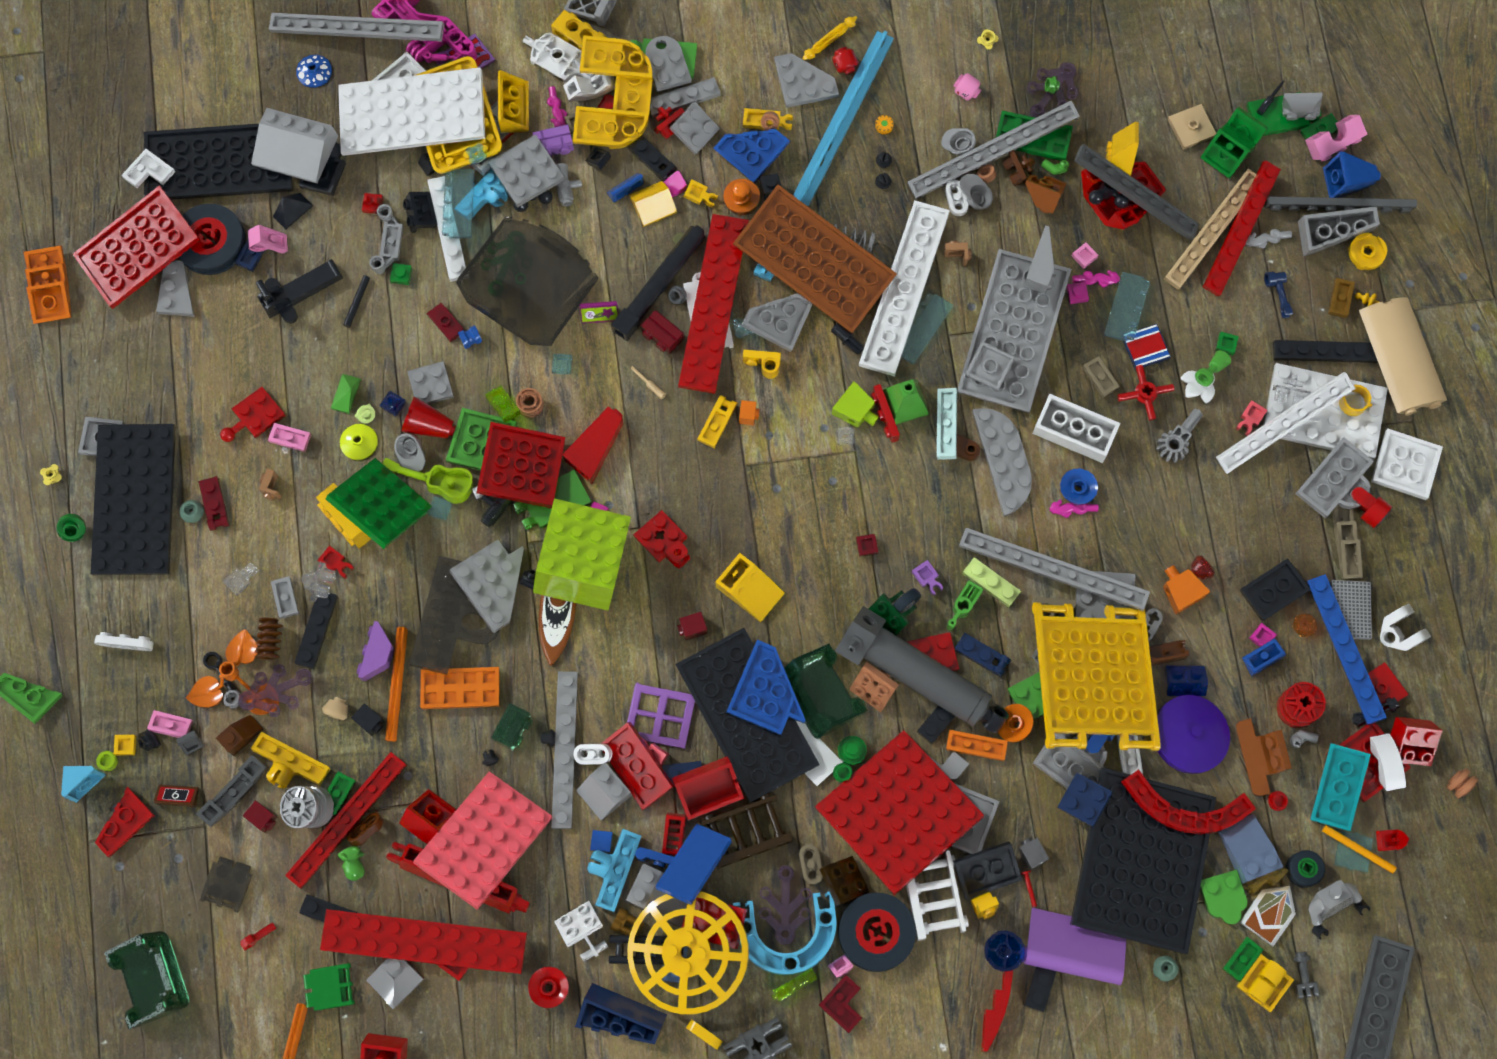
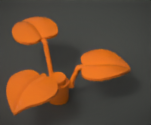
M246 629L239 632L227 646L225 655L228 661L223 662L219 667L221 674L219 675L220 685L215 677L205 676L194 684L192 690L186 696L190 703L198 707H214L223 699V693L220 689L223 688L224 679L227 681L238 680L252 693L248 696L246 704L249 711L253 714H269L275 712L279 707L278 693L270 684L260 683L253 690L239 677V670L236 666H239L240 662L249 664L255 659L254 656L258 655L255 653V649L258 646Z

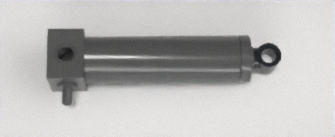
M864 606L861 608L835 651L857 665L860 664L862 659L866 660L972 727L979 720L982 721L983 726L993 733L1000 731L1009 714L998 705L990 706L989 702L992 698L990 693L883 628L886 622L884 618Z

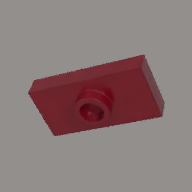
M442 303L427 313V316L449 342H452L459 336L458 332L464 330Z

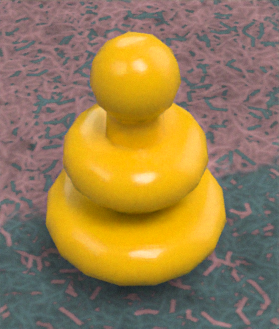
M1358 292L1355 294L1356 299H1361L1362 304L1368 302V306L1380 302L1376 300V293L1372 294L1371 297H1369V293L1362 295Z

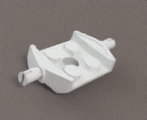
M551 32L545 33L536 40L531 39L527 35L523 39V43L532 47L531 64H537L563 79L564 84L575 75L588 79L593 77V74L580 73L581 50ZM556 52L562 53V56L560 58H554L553 54Z

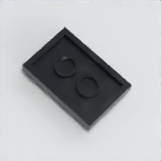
M1287 558L1239 591L1263 622L1311 589Z
M1010 841L953 860L963 896L966 900L1022 880Z

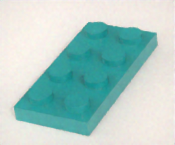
M1330 743L1310 820L1351 831L1371 754Z

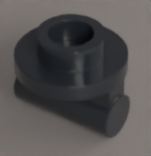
M525 571L519 584L533 589L536 571Z
M147 729L139 734L138 744L145 751L161 746L154 732Z

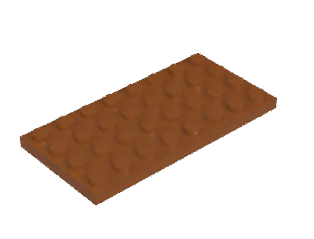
M779 184L733 243L735 247L850 333L855 331L897 275L896 272Z

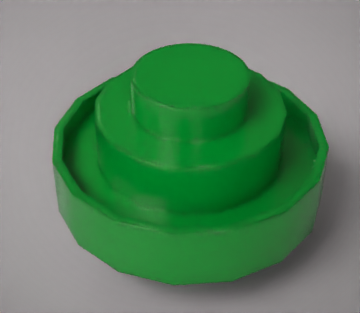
M66 514L59 518L56 532L61 539L75 542L84 536L86 523L79 515Z
M857 736L843 738L838 746L840 760L848 765L861 763L867 753L865 742Z

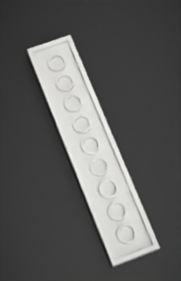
M914 200L891 268L897 275L882 294L859 362L860 367L895 377L950 210Z

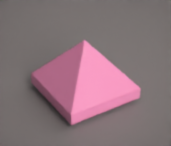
M844 954L829 964L828 967L838 978L847 975L853 968V964Z

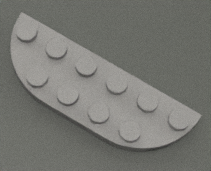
M972 409L973 418L1000 507L1005 517L1021 508L1028 498L1032 485L1029 464L1018 430L1009 418L992 409Z

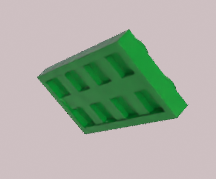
M1002 110L996 138L1035 118ZM1065 125L1015 151L1059 161L1066 160L1073 126Z

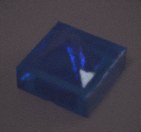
M389 391L379 406L396 417L405 405L406 400Z

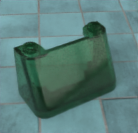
M830 643L794 658L784 667L805 717V724L816 739L828 735L868 711L862 699L859 697L851 699L834 670L833 665L836 663L837 654L832 649Z
M157 931L139 934L104 952L108 966L113 970H122L133 1007L125 1012V1021L128 1029L140 1027L188 1006L189 997L171 941L165 932Z

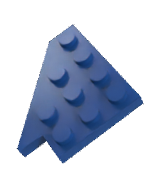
M757 640L726 713L781 735L788 718L805 723V717L776 648Z

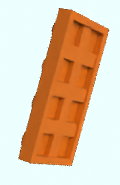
M499 667L421 669V709L500 707Z

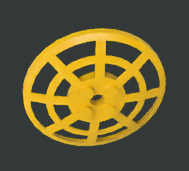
M702 891L697 895L698 898L713 902L726 912L719 920L716 921L707 913L695 910L696 898L692 905L687 904L686 909L674 910L663 916L656 906L674 898L666 894L654 900L640 913L629 936L628 963L634 982L649 1001L669 1012L698 1014L718 1007L737 990L747 970L749 944L741 920L727 903L714 895ZM650 912L657 922L649 931L645 944L634 943L639 925ZM686 915L683 928L673 930L667 922L676 916ZM694 916L704 919L711 926L703 933L693 928ZM731 920L739 933L742 953L729 952L728 939L722 927ZM661 927L667 935L663 946L651 945L655 933ZM716 932L721 939L723 951L711 950L708 939ZM688 946L691 948L692 955L690 958L682 956L681 950L683 947ZM633 951L644 952L646 966L651 975V978L644 984H642L636 972ZM650 953L662 954L665 965L658 972L654 970ZM710 959L722 960L718 972L712 978L706 971ZM729 960L741 961L736 979L725 992L717 982L725 973ZM669 972L679 976V989L668 985L662 978ZM699 974L706 983L699 988L687 990L688 977ZM658 984L664 990L679 995L678 1007L661 1002L649 990ZM711 989L719 997L714 1002L705 1006L687 1008V996L698 995Z

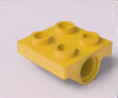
M1260 954L1236 987L1265 1010L1272 1012L1294 979L1278 963Z

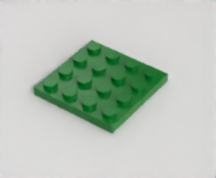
M376 458L326 496V500L383 549L425 516L433 507Z

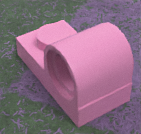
M257 225L248 230L249 249L251 251L262 252L270 249L282 254L288 252L287 234L262 225Z

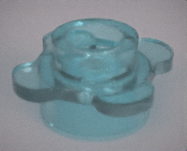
M481 143L466 149L471 164L480 163L486 159Z

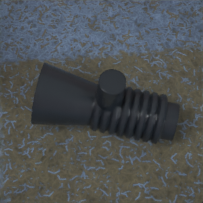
M483 495L481 499L490 507L483 513L480 521L487 527L494 525L504 511H506V508L514 501L497 498L495 501L490 496Z

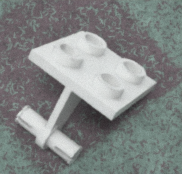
M589 901L554 921L567 947L585 938L590 949L580 954L584 962L593 956H599L598 953L609 948L605 940L594 946L588 938V935L603 927Z

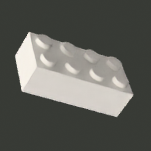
M1049 394L1032 434L1103 463L1120 423Z

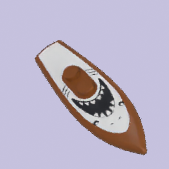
M541 595L539 636L548 664L552 666L563 652L570 637L575 619L576 603Z

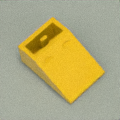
M741 553L736 556L715 582L718 590L760 623L785 594L763 571Z

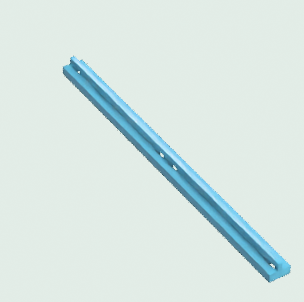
M886 31L883 33L876 32L793 194L794 197L808 207L893 43L894 38L888 36ZM757 264L754 275L771 282L774 275L769 271L765 273L766 269Z

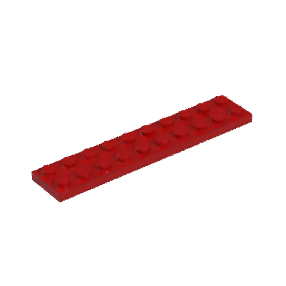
M712 214L678 388L716 393L743 252L735 247L733 243L749 223L747 219Z
M326 909L320 950L522 974L527 933Z

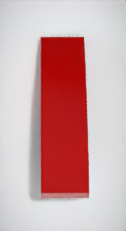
M1003 970L1002 990L995 989L993 991L992 1010H984L981 1052L989 1050L1004 1018L1011 992L1013 970Z

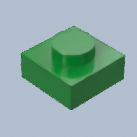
M393 263L390 282L409 285L412 266Z
M1220 332L1215 351L1221 350L1233 356L1239 336Z

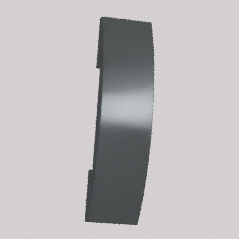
M251 755L238 769L239 772L212 800L209 799L196 815L209 827L215 825L244 798L261 778L267 767Z

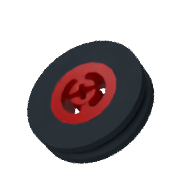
M201 204L186 211L183 214L184 218L201 240L179 256V259L188 269L202 275H216L232 268L236 264L235 261L246 243L244 228L236 215L228 208L218 204Z
M869 893L858 897L846 908L839 922L838 938L844 954L854 965L871 972H883L895 968L908 957L915 943L916 926L910 910L902 901L885 893ZM878 918L879 922L873 923L870 927L872 929L880 928V933L884 936L887 933L885 924H888L891 929L890 941L883 946H875L874 943L882 941L884 937L881 935L873 936L874 931L871 929L867 931L869 941H866L863 936V927L866 921Z

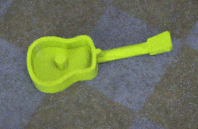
M385 458L383 461V465L394 474L398 473L425 481L427 490L430 493L439 494L450 503H463L472 493L473 477L471 472L465 468H446L442 465H435L430 472L421 473L401 467L398 463L388 458Z

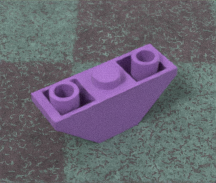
M374 621L373 626L369 628L368 637L370 638L368 645L365 644L363 648V662L359 663L357 668L358 677L361 681L365 682L390 667L395 650L382 626L377 621Z

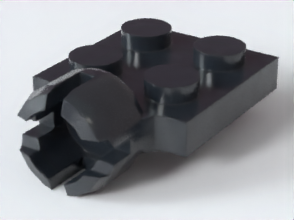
M335 143L318 183L301 179L299 183L301 189L334 196L346 165L345 161L340 159L342 156L340 144Z

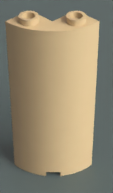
M1406 297L1394 298L1389 302H1379L1359 310L1397 413L1409 416L1416 413L1418 408L1428 407L1435 409L1440 407L1442 402L1447 401L1409 299Z

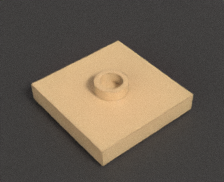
M1202 104L1168 117V121L1183 150L1213 139L1216 135V131Z

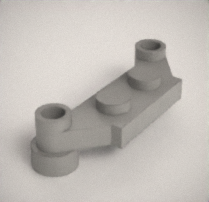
M382 204L377 208V214L384 222L380 255L373 256L369 261L371 269L376 274H383L385 269L394 261H399L404 226L397 222L391 207L387 204Z

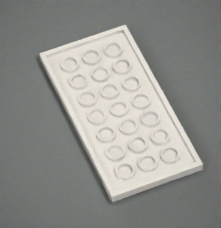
M463 69L339 85L341 154L345 156L486 139L482 69Z

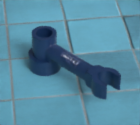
M1266 272L1264 274L1265 285L1267 287H1276L1281 304L1282 318H1289L1293 311L1287 301L1283 283L1287 281L1286 273Z

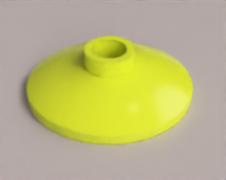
M365 424L349 426L340 438L342 452L352 460L369 458L375 452L378 445L375 431ZM360 437V442H354L355 438Z

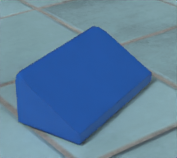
M637 173L607 191L613 203L644 184L643 175Z
M1274 638L1242 657L1249 674L1253 677L1283 659L1286 653Z

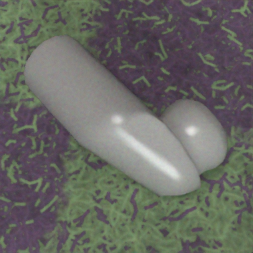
M1299 730L1291 736L1290 744L1298 748L1305 741L1317 743L1319 734Z

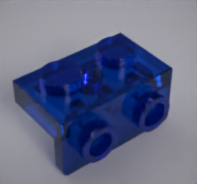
M1166 666L1167 696H1206L1208 678L1205 666Z

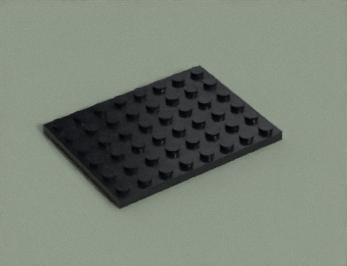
M1101 768L1098 784L1113 793L1095 826H1089L1070 925L1187 955L1210 833H1186L1165 826L1147 814L1125 788L1121 781L1130 776V774ZM1146 779L1152 788L1174 808L1197 813H1207L1215 809L1217 797Z

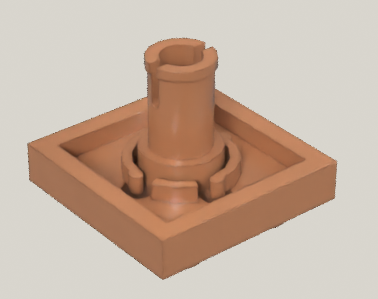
M866 662L849 690L881 713L899 684L890 679V675L882 670L879 671Z

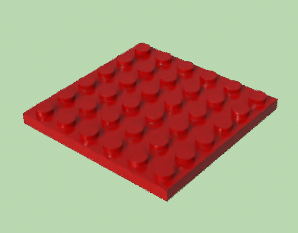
M904 730L855 771L848 780L841 783L815 806V809L894 896L984 818V814Z

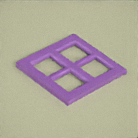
M637 682L634 687L627 722H631L635 726L637 715L655 718L652 734L638 732L639 735L650 743L685 749L695 700L691 694L641 685ZM641 693L660 696L657 713L638 709ZM668 698L686 701L683 718L665 715ZM663 720L682 723L679 740L660 736Z

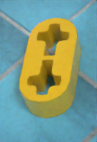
M692 1019L686 1026V1029L716 1050L723 1043L722 1040Z

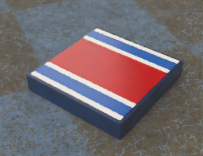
M1157 324L1121 336L1134 370H1136L1138 365L1147 367L1171 358Z

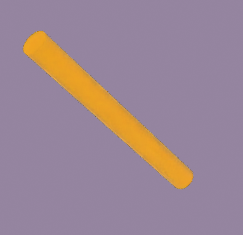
M1327 825L1323 827L1322 832L1390 873L1393 874L1396 871L1397 867L1331 827Z

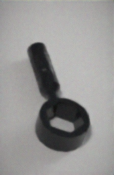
M216 652L206 653L203 658L204 665L210 670H217L218 676L221 675L219 672V667L222 664L221 656ZM210 656L218 658L216 665H208L207 661ZM224 679V685L228 691L236 690L232 681Z

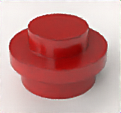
M1274 791L1268 797V804L1271 809L1281 811L1286 808L1288 798L1283 792Z

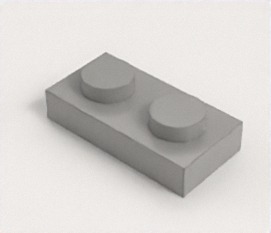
M288 576L271 581L279 618L283 619L298 615L299 610L291 577Z

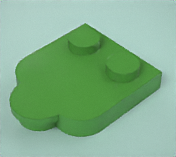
M1234 870L1201 880L1200 891L1208 913L1214 918H1222L1227 924L1238 923L1241 919V911L1247 907L1248 903L1238 871Z

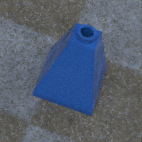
M1339 152L1323 167L1329 198H1342L1373 186L1381 177L1376 165L1346 152Z

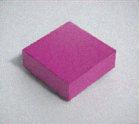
M1261 623L1249 639L1261 647L1274 639L1277 634Z

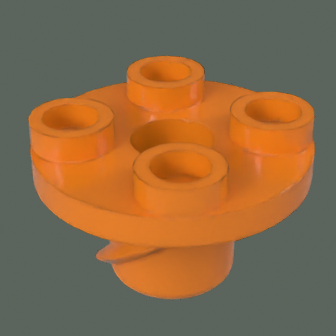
M736 179L726 186L723 194L724 203L730 211L743 216L752 212L758 206L760 191L752 181Z

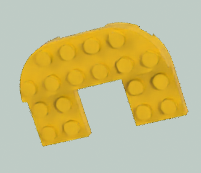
M583 35L580 73L616 76L613 109L576 106L573 144L605 146L610 149L627 147L644 133L648 125L653 81L650 60L639 46L630 41Z

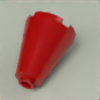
M413 397L401 431L448 439V436H453L456 426L453 425L454 421L420 398Z

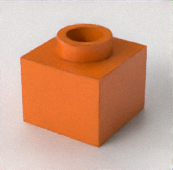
M741 400L739 424L754 426L755 420L759 419L760 409L756 408V402Z

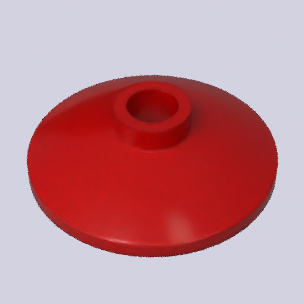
M555 967L540 968L531 976L528 983L530 998L536 1005L543 1008H553L560 1005L566 999L569 991L567 977ZM547 984H552V991H546L545 987Z

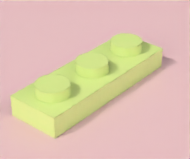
M975 557L962 573L1008 608L1021 592Z

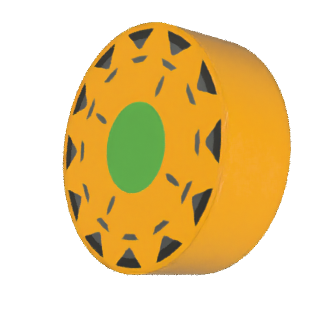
M881 115L876 119L875 128L878 133L889 134L893 129L894 122L890 116Z

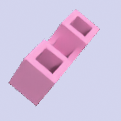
M1349 115L1336 122L1338 134L1334 140L1330 132H1318L1306 139L1305 141L1312 159L1326 161L1335 152H1342L1347 149L1346 146L1362 141L1361 138L1366 136L1367 132L1360 115Z

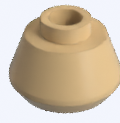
M335 697L334 700L330 699L322 707L323 714L344 721L348 718V705L345 704V700Z

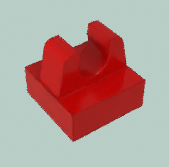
M364 193L362 212L377 214V208L383 204V195Z

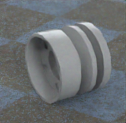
M294 786L285 792L280 802L281 817L288 826L293 828L322 827L327 824L334 812V802L331 794L326 789L318 786Z

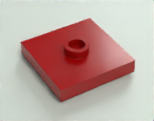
M1385 662L1368 673L1381 704L1385 703V699L1388 697H1395L1398 702L1409 695Z

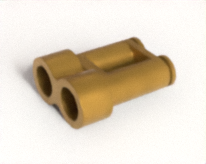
M620 908L610 930L630 935L632 929L624 924L628 922L634 925L637 918L628 914L627 910ZM641 922L639 925L640 929H642L645 922Z

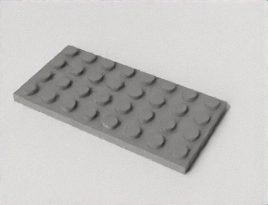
M999 249L957 393L1030 413L1071 269L1054 264L1052 274L1056 276L1051 290L1047 289L1044 294L1024 287L1033 258ZM981 341L1016 357L999 392L965 376Z

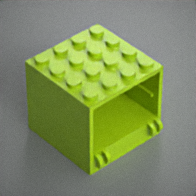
M554 498L536 569L533 593L608 611L631 517Z

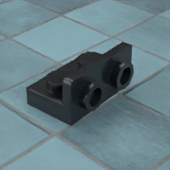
M409 192L403 200V208L407 213V225L410 227L411 233H415L418 228H436L438 224L430 192Z

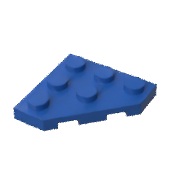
M769 129L768 131L760 132L751 131L741 134H725L713 149L749 180L756 183L790 141L778 130Z

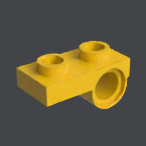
M990 892L971 900L978 919L983 917L986 920L993 917L999 905L996 896L992 897Z

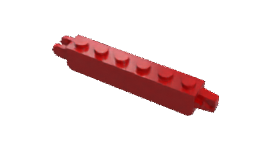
M397 842L392 844L391 847L394 850L403 854L400 857L393 853H388L386 856L387 860L400 865V868L444 886L414 864V859L423 848L413 844H408L407 846ZM502 881L484 901V904L508 914L515 912V910L526 913L530 904L522 899V895L518 893L517 888Z

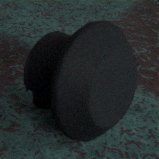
M881 152L876 157V163L881 168H887L892 163V157L889 153Z
M887 173L879 174L875 179V184L880 189L889 188L891 178Z
M552 729L549 732H542L541 742L543 744H550L552 747L555 744V732Z
M492 749L488 750L489 753L484 751L482 754L484 758L482 764L485 766L494 765L499 760V757L495 756Z

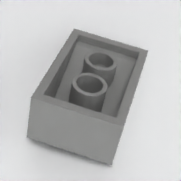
M1046 225L1024 283V287L1044 294L1047 289L1051 290L1056 276L1052 274L1054 271L1050 229Z
M643 863L626 899L627 903L644 910L654 900L666 895L656 890V884L664 873ZM672 898L660 903L656 907L664 916L674 910L686 909L687 903ZM684 915L671 918L668 922L682 927Z

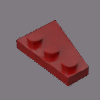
M129 787L124 791V796L117 803L114 813L109 821L106 822L95 841V844L109 858L155 816Z

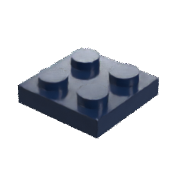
M1076 773L1057 808L1094 827L1113 792Z

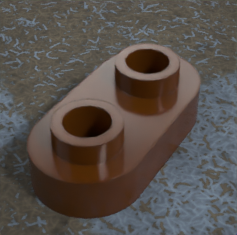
M957 434V456L967 461L976 460L980 454V446L976 442ZM968 448H973L974 452H969Z
M377 812L369 814L349 832L347 840L352 846L363 845L370 836L382 828L383 818Z

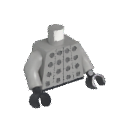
M1338 880L1314 896L1309 905V914L1314 925L1312 933L1320 940L1322 933L1325 936L1329 934V931L1321 925L1329 917L1355 903L1354 908L1362 916L1364 908H1367L1368 911L1371 910L1368 904L1362 900V896L1354 884L1343 883L1342 880Z

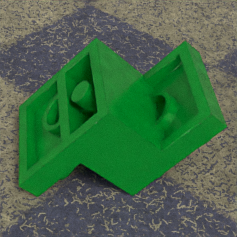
M1238 107L1228 122L1218 130L1200 158L1230 179L1240 164L1249 157L1268 127Z

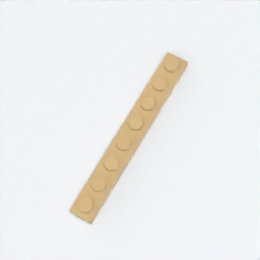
M1249 168L1246 170L1165 276L1164 280L1177 290L1181 288L1240 210L1256 176Z

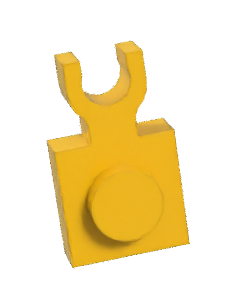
M691 179L683 197L700 205L701 201H704L707 206L713 208L714 203L710 202L709 198L716 200L718 195L707 193V186Z

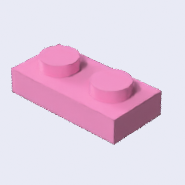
M274 423L268 441L306 452L311 433Z
M154 710L147 729L148 731L180 738L189 733L193 721Z

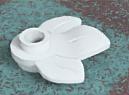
M1191 370L1184 373L1181 380L1187 383L1185 397L1192 398L1200 395L1205 403L1210 402L1215 394L1214 381L1210 386H1202L1196 381L1195 373L1197 371Z

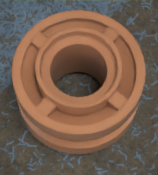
M525 388L517 394L516 405L521 415L533 418L542 412L544 403L541 394L536 389ZM528 400L534 401V404L531 406L525 405Z
M1467 768L1458 771L1448 781L1446 786L1450 791L1455 790L1454 795L1458 799L1467 795L1476 786L1478 781L1477 777L1469 776L1470 771Z

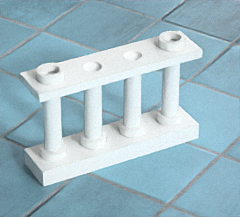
M950 851L944 853L945 859L935 860L923 870L947 867L949 879L919 884V882L915 883L914 878L906 885L911 913L916 926L917 941L925 940L926 935L932 931L959 927L960 933H964L966 927H969L967 916L963 915L955 879L953 869L955 867L953 862L955 857L950 854ZM951 887L953 899L923 904V902L919 903L918 894H921V892ZM955 906L957 919L927 924V922L923 923L922 914H925V912Z

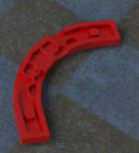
M1139 769L1121 781L1134 800L1147 814L1165 826L1186 833L1207 834L1224 830L1238 823L1256 809L1246 794L1242 793L1229 804L1215 811L1197 813L1183 809L1179 810L1172 807L1169 802L1152 788Z

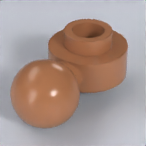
M773 111L764 113L761 119V125L767 131L769 129H777L780 123L778 114ZM771 120L773 124L769 125L767 121Z
M990 164L980 167L977 171V175L985 183L993 181L997 175L994 167Z

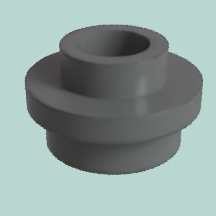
M674 286L670 289L668 297L672 303L682 304L685 302L687 294L683 287Z

